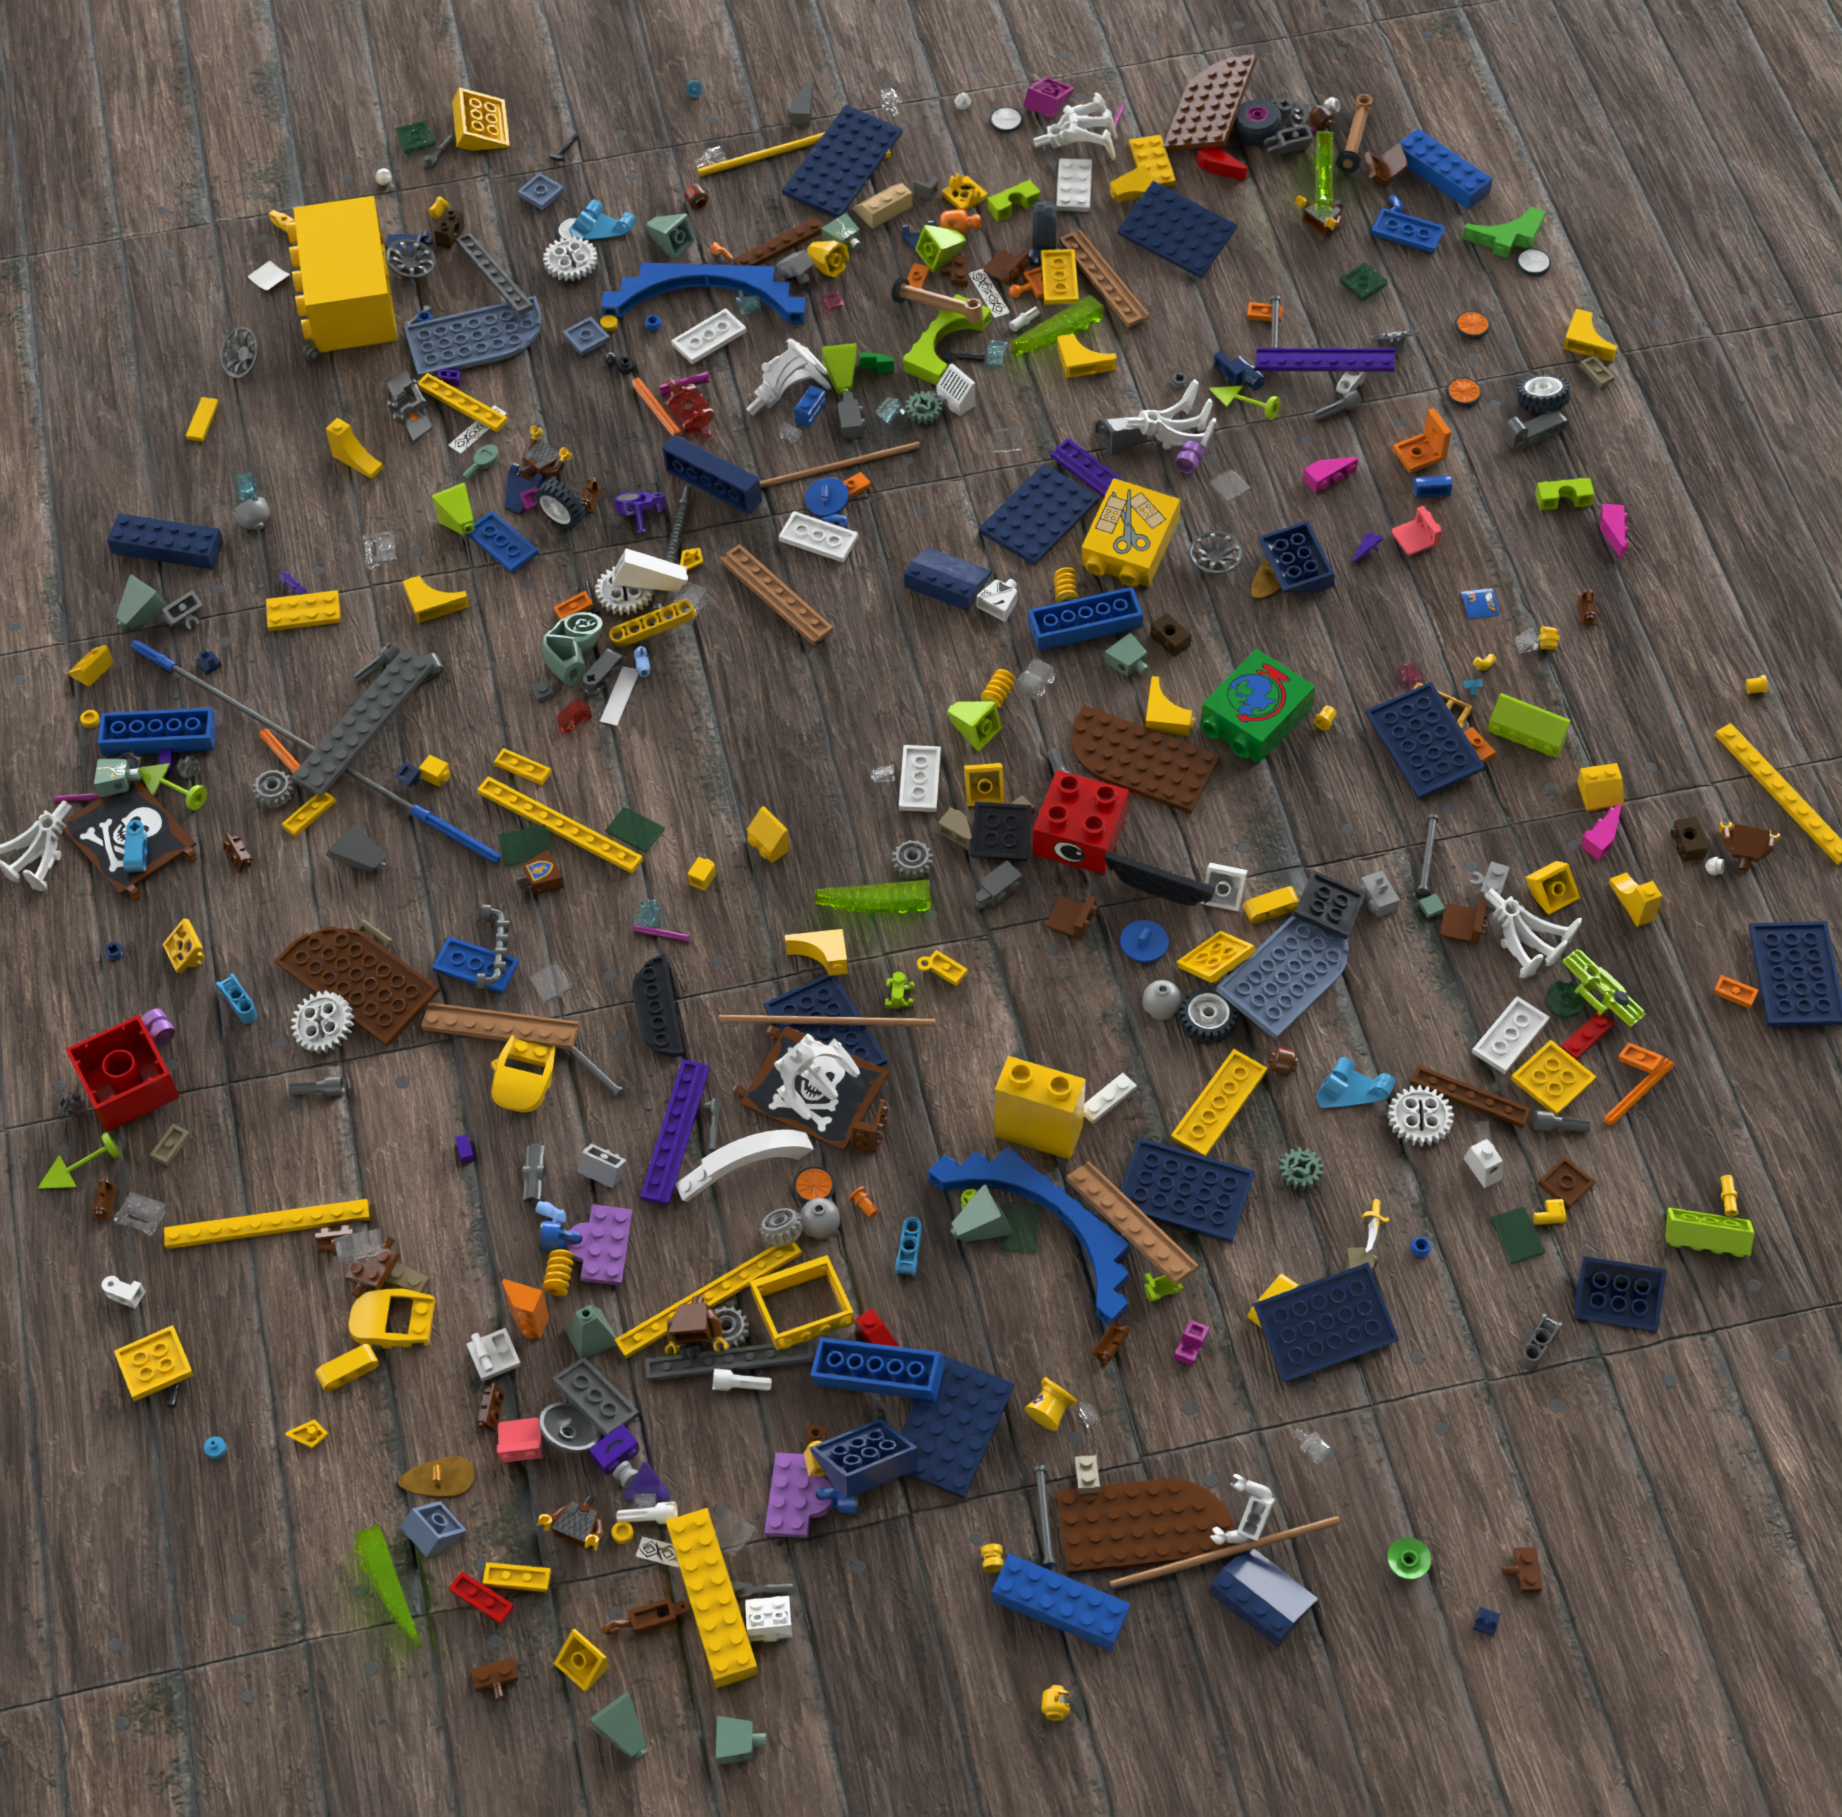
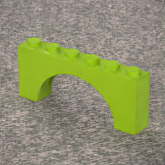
M957 294L954 296V299L965 302L969 300ZM982 305L983 319L977 323L968 322L963 314L945 309L941 310L937 319L931 322L928 330L922 333L920 340L914 343L911 351L903 357L904 372L937 386L948 368V365L940 360L935 353L937 344L942 338L954 331L974 329L983 332L991 322V309Z

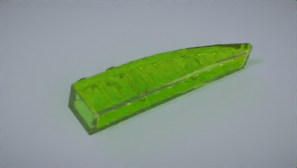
M1317 131L1315 144V204H1332L1333 132Z
M1091 295L1086 296L1011 341V354L1016 355L1057 343L1058 336L1076 334L1081 330H1085L1088 326L1103 318V306Z
M929 880L814 890L816 904L837 909L871 913H905L907 911L931 909Z
M377 1524L354 1533L357 1541H354L353 1544L356 1553H361L363 1560L359 1562L363 1573L368 1572L380 1600L402 1632L417 1648L420 1647L421 1643L380 1525Z

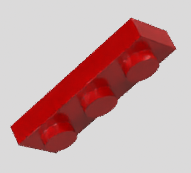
M1596 1013L1562 1044L1561 1048L1575 1060H1578L1614 1026L1615 1022L1605 1014L1599 1016Z
M462 1571L448 1588L451 1593L500 1625L504 1623L514 1609L512 1603Z

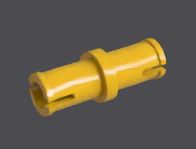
M1724 1175L1720 1178L1722 1185L1721 1199L1724 1201L1726 1216L1732 1217L1738 1214L1736 1203L1738 1195L1734 1189L1733 1176Z

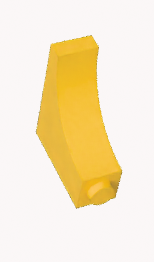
M1145 164L1110 182L1109 193L1118 203L1130 199H1140L1152 181L1155 180Z
M1576 309L1565 337L1563 349L1588 356L1595 355L1599 359L1613 362L1617 345L1605 341L1596 333L1592 325L1593 313Z
M1074 334L1057 337V350L1066 378L1116 370L1117 357L1115 353L1103 354L1091 351L1082 346Z
M336 418L326 428L333 457L371 479L383 469L382 463L372 457L362 447L349 424Z
M420 576L403 581L405 593L418 623L469 607L465 591L456 593L440 592L426 585Z
M1152 676L1145 727L1160 733L1189 736L1190 729H1194L1195 718H1191L1192 710L1183 709L1171 703L1160 689L1159 677Z
M1627 872L1610 878L1609 884L1637 927L1655 920L1662 894L1653 881L1639 886L1631 879Z
M842 929L785 935L787 955L811 957L819 961L826 968L829 976L848 974Z

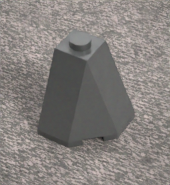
M1138 417L1095 420L1093 433L1111 455L1147 440V434L1142 435L1139 427H1125L1126 418Z
M355 824L325 854L328 858L371 874L375 870L379 872L386 865L384 861L387 858V855Z

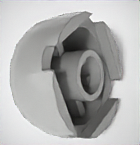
M257 497L258 501L254 502L252 499H249L235 508L236 513L233 512V515L241 527L250 530H260L265 526L264 524L270 516V509L263 497Z
M1158 980L1149 984L1144 991L1142 1000L1145 1012L1151 1014V1017L1154 1019L1165 1020L1172 1018L1180 1010L1182 1001L1180 990L1175 984L1167 980Z
M816 1198L807 1202L800 1214L804 1222V1226H802L805 1235L815 1237L817 1240L828 1239L833 1236L841 1222L836 1205L824 1198Z

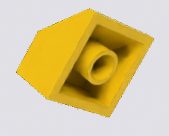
M1001 763L964 766L967 806H975V801L1005 803L1003 766Z
M1617 763L1580 768L1577 783L1587 812L1609 809L1611 807L1615 808L1619 803L1622 804L1621 807L1624 806L1623 782Z
M764 806L761 807L747 828V840L752 847L755 846L759 850L760 855L764 859L767 858L773 863L789 852L788 830Z
M1555 861L1525 877L1531 895L1547 914H1551L1580 899L1568 863Z

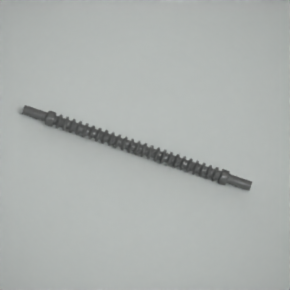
M688 485L685 486L682 499L679 500L665 561L671 563L676 561L690 505L689 497L692 488ZM657 590L652 612L663 608L666 601L665 598L667 597L666 594L668 593L667 590ZM656 621L650 623V626L655 625Z

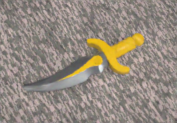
M1378 1199L1373 1200L1372 1211H1367L1362 1215L1363 1219L1368 1218L1371 1220L1368 1224L1369 1239L1365 1250L1366 1253L1373 1250L1379 1241L1380 1224H1386L1389 1221L1388 1217L1383 1218L1380 1215L1381 1202Z

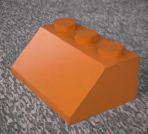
M503 1279L502 1284L508 1306L520 1333L529 1339H541L549 1320L543 1291Z

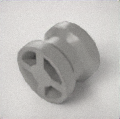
M624 1461L614 1470L613 1477L616 1480H620L624 1488H628L638 1471L632 1469L628 1461Z

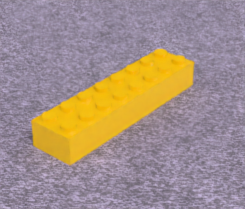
M708 1508L667 1520L669 1536L716 1688L757 1676L758 1670Z

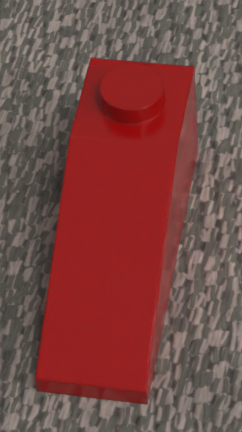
M1218 147L1203 148L1197 153V165L1208 173L1243 181L1246 180L1247 166Z
M872 1308L855 1319V1329L865 1343L899 1347L883 1321Z

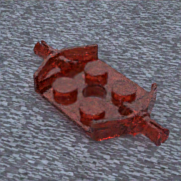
M673 379L667 380L666 384L671 391L664 403L683 427L684 432L701 431L706 439L712 437L713 434L707 427L714 417V412L694 384L679 386L674 383ZM686 403L693 404L691 408L684 407Z

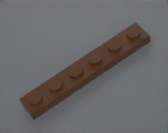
M815 217L734 258L733 264L738 266H759L821 234V228L824 227V224Z
M1419 1065L1410 1085L1415 1087L1420 1085L1423 1090L1428 1086L1429 1092L1436 1089V1095L1443 1094V1098L1524 1128L1531 1111L1529 1107Z

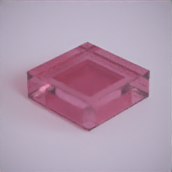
M837 290L822 295V301L828 311L844 306V301Z
M1417 663L1398 667L1403 684L1421 681Z

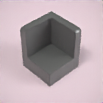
M933 176L928 183L918 180L914 181V194L931 201L939 191V178Z

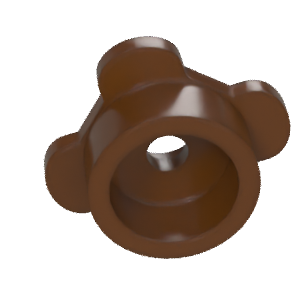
M809 1424L804 1441L810 1444L815 1441L824 1442V1436L828 1432L825 1426L817 1427L815 1424Z

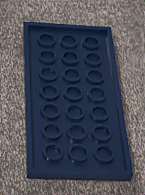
M846 104L782 189V195L834 218L840 217L846 212L881 164L887 152L897 142L903 133V129Z

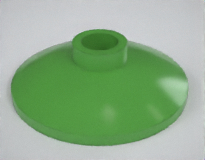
M1409 1537L1401 1538L1395 1541L1388 1551V1564L1391 1570L1401 1578L1409 1580L1418 1579L1424 1576L1430 1568V1551L1420 1540ZM1405 1559H1410L1412 1564H1407Z

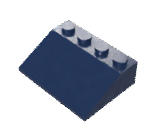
M1308 520L1258 537V541L1284 593L1319 592L1335 586L1334 572Z
M927 547L911 561L904 572V587L969 611L992 571Z
M1580 1256L1574 1318L1658 1331L1667 1269Z
M882 1419L810 1447L811 1453L834 1488L846 1498L853 1497L918 1469L917 1447Z
M1255 1549L1242 1552L1235 1557L1212 1581L1209 1589L1210 1595L1277 1648L1318 1601L1316 1596Z

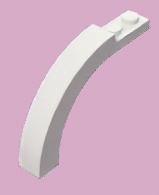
M774 1130L754 1134L727 1144L701 1160L703 1164L677 1182L676 1187L682 1200L688 1202L719 1178L741 1166L774 1157L800 1160L814 1149L807 1133L801 1131Z

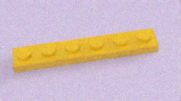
M429 373L418 381V388L495 432H498L508 422L507 417Z

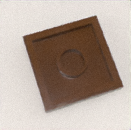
M1564 1156L1538 1181L1537 1185L1554 1199H1562L1564 1207L1569 1210L1595 1185L1596 1181Z

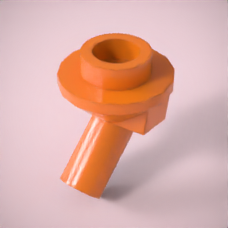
M717 242L711 245L710 254L713 255L714 259H717L721 254L727 261L733 258Z

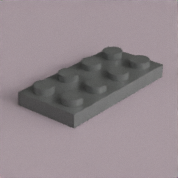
M585 1357L552 1378L551 1383L605 1437L622 1424L624 1426L639 1415V1411Z

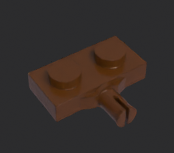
M952 255L950 267L940 266L939 273L949 274L951 285L968 286L969 257Z
M1536 1547L1515 1548L1513 1550L1514 1566H1502V1576L1515 1575L1519 1583L1520 1592H1541L1543 1590V1583Z
M514 1657L471 1668L475 1691L494 1690L495 1701H500L499 1695L501 1701L504 1700L502 1687L519 1681Z

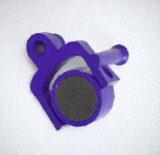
M620 492L621 495L615 497L618 514L627 516L636 514L638 528L636 532L647 531L644 527L642 510L650 509L654 505L655 512L665 511L664 502L666 499L664 493Z

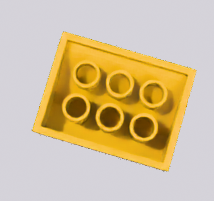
M459 88L452 101L457 147L471 151L508 148L509 136L505 100Z

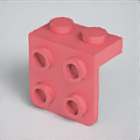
M1424 506L1417 508L1415 520L1393 528L1391 533L1404 552L1410 556L1438 545L1442 529L1439 524H1436L1432 514Z
M539 1418L504 1421L498 1424L499 1445H497V1453L500 1463L543 1458Z

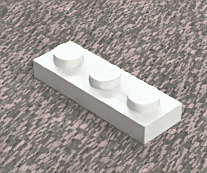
M1124 1073L1120 1074L1084 1104V1116L1094 1124L1135 1091L1137 1085Z

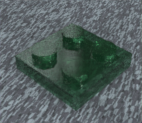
M426 120L395 128L404 154L436 146Z
M1366 262L1341 276L1339 281L1361 301L1383 289L1388 283L1384 277Z

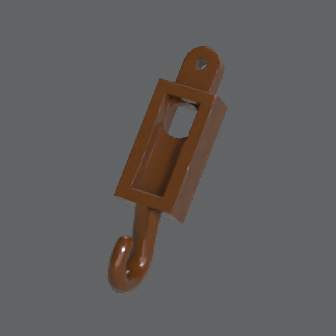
M668 1598L628 1610L629 1618L607 1622L602 1627V1633L604 1635H613L619 1633V1628L632 1627L634 1635L672 1625L676 1623V1617L683 1616L689 1612V1604L684 1600L672 1603L671 1599ZM668 1610L669 1616L657 1617V1611Z

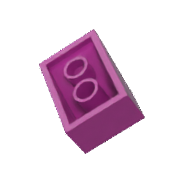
M1044 77L1028 87L1023 106L1027 107L1029 111L1042 113L1044 117H1054L1064 106L1074 88Z

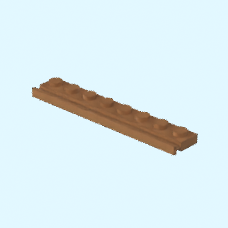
M1080 229L1076 233L1072 232L1059 238V243L1064 250L1075 249L1077 266L1127 328L1142 323L1145 319H1149V313Z
M740 544L727 552L726 556L720 557V562L813 646L817 641H821L833 632V626Z
M430 1002L421 1024V1028L424 1031L508 1041L513 1035L516 1039L573 1050L577 1030L580 1026L578 1021Z
M1089 1161L1086 1162V1165L1080 1166L1066 1176V1181L1173 1284L1177 1285L1191 1275V1272L1198 1270V1264Z

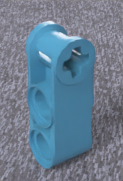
M132 820L126 826L125 855L123 858V866L126 873L146 871L148 836L144 830L143 823L139 820Z
M233 973L222 982L215 983L221 995L227 1000L243 1023L251 1024L256 1021L258 1014L253 1001L249 998Z
M909 1217L903 1223L900 1247L895 1264V1275L902 1273L916 1277L922 1236L921 1222L918 1218ZM912 1227L917 1229L914 1232L908 1231ZM912 1246L914 1249L906 1250L905 1247Z

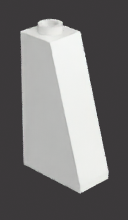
M625 549L613 570L612 584L679 592L688 581V575H686L687 567Z

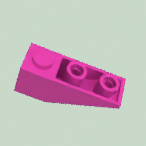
M1349 457L1317 461L1304 468L1303 481L1315 493L1325 490L1329 485L1339 482L1349 474H1353L1357 470L1359 458Z
M1603 504L1600 513V530L1619 558H1622L1624 551H1627L1628 540H1625L1628 532V527L1625 526L1627 513H1624V505Z
M1620 803L1615 808L1611 807L1606 813V817L1599 819L1595 823L1594 828L1591 831H1586L1582 837L1583 844L1581 848L1599 861L1612 848L1622 806Z

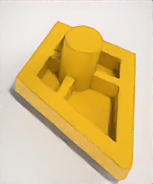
M700 548L682 551L680 565L687 567L686 572L703 564Z
M315 1419L285 1433L287 1437L311 1449L329 1435Z

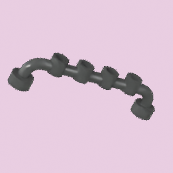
M483 904V920H491V916L498 918L494 974L491 977H486L485 973H477V989H485V985L496 983L500 980L501 973H506V962H502V960H507V948L503 947L508 946V934H505V932H509V920L505 919L502 911L493 909L488 904Z

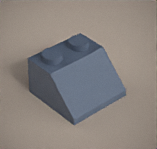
M441 1501L413 1508L401 1526L407 1537L415 1543L426 1557L442 1553L467 1531Z

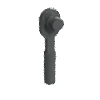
M450 134L433 155L424 156L423 166L430 169L438 162L437 158L455 140L454 135Z
M718 1098L705 1102V1109L712 1112V1126H710L708 1147L710 1152L716 1151L717 1118L720 1113Z
M736 1582L732 1587L736 1598H749L754 1593L794 1592L793 1584L753 1586L749 1582Z

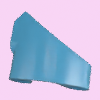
M591 200L585 210L581 212L572 224L569 231L572 239L574 236H576V239L582 238L583 240L612 238L629 233L636 223V218L633 214L625 212L619 220L613 219L601 213L603 205L599 201Z
M1341 1057L1332 1073L1322 1083L1315 1097L1320 1108H1336L1372 1103L1387 1099L1396 1084V1080L1386 1073H1382L1374 1079L1361 1075L1353 1070L1355 1068L1353 1061Z

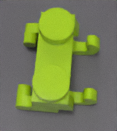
M902 972L893 973V978L887 979L886 987H891L892 985L891 1002L889 998L885 999V1008L900 1009V1007L913 1006V999L909 998L908 1002L904 1001V990H913L915 984L910 982L909 985H905L904 983L907 982V978Z
M1150 1273L1145 1274V1280L1149 1284H1144V1289L1149 1301H1156L1162 1296L1175 1294L1183 1290L1181 1282L1175 1285L1165 1275L1153 1279Z

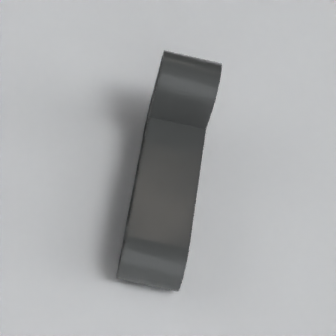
M1553 410V412H1548L1525 423H1522L1518 417H1513L1505 425L1503 439L1514 452H1517L1564 431L1569 426V421L1560 410Z

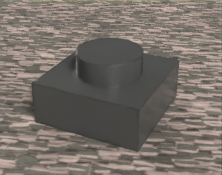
M548 679L531 685V690L538 703L555 697V692Z

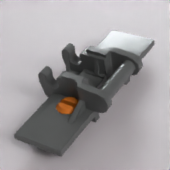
M405 370L387 383L395 403L387 401L386 404L389 409L396 413L392 415L394 421L401 425L406 424L411 438L415 442L432 430L433 426L426 413L427 401L423 398L418 388L419 383L415 379L411 380L408 371Z

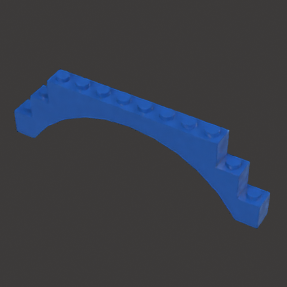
M641 263L639 278L622 277L620 292L603 291L601 308L603 317L612 315L620 319L636 305L653 296L687 287L710 286L746 293L772 307L788 324H805L806 301L805 297H790V282L775 281V267Z
M1006 1147L990 1163L987 1156L984 1154L980 1155L975 1151L960 1166L953 1158L949 1159L946 1155H943L928 1170V1180L943 1192L966 1188H981L986 1185L988 1189L1015 1193L1035 1201L1057 1215L1081 1242L1093 1267L1097 1287L1096 1316L1110 1326L1113 1321L1117 1323L1128 1311L1126 1297L1118 1293L1128 1283L1129 1278L1128 1270L1122 1264H1119L1129 1253L1127 1239L1122 1235H1117L1110 1225L1102 1223L1092 1211H1087L1083 1208L1082 1204L1077 1199H1072L1068 1196L1062 1187L1054 1185L1050 1178L1045 1174L1039 1173L1033 1164L1025 1162L1018 1152Z

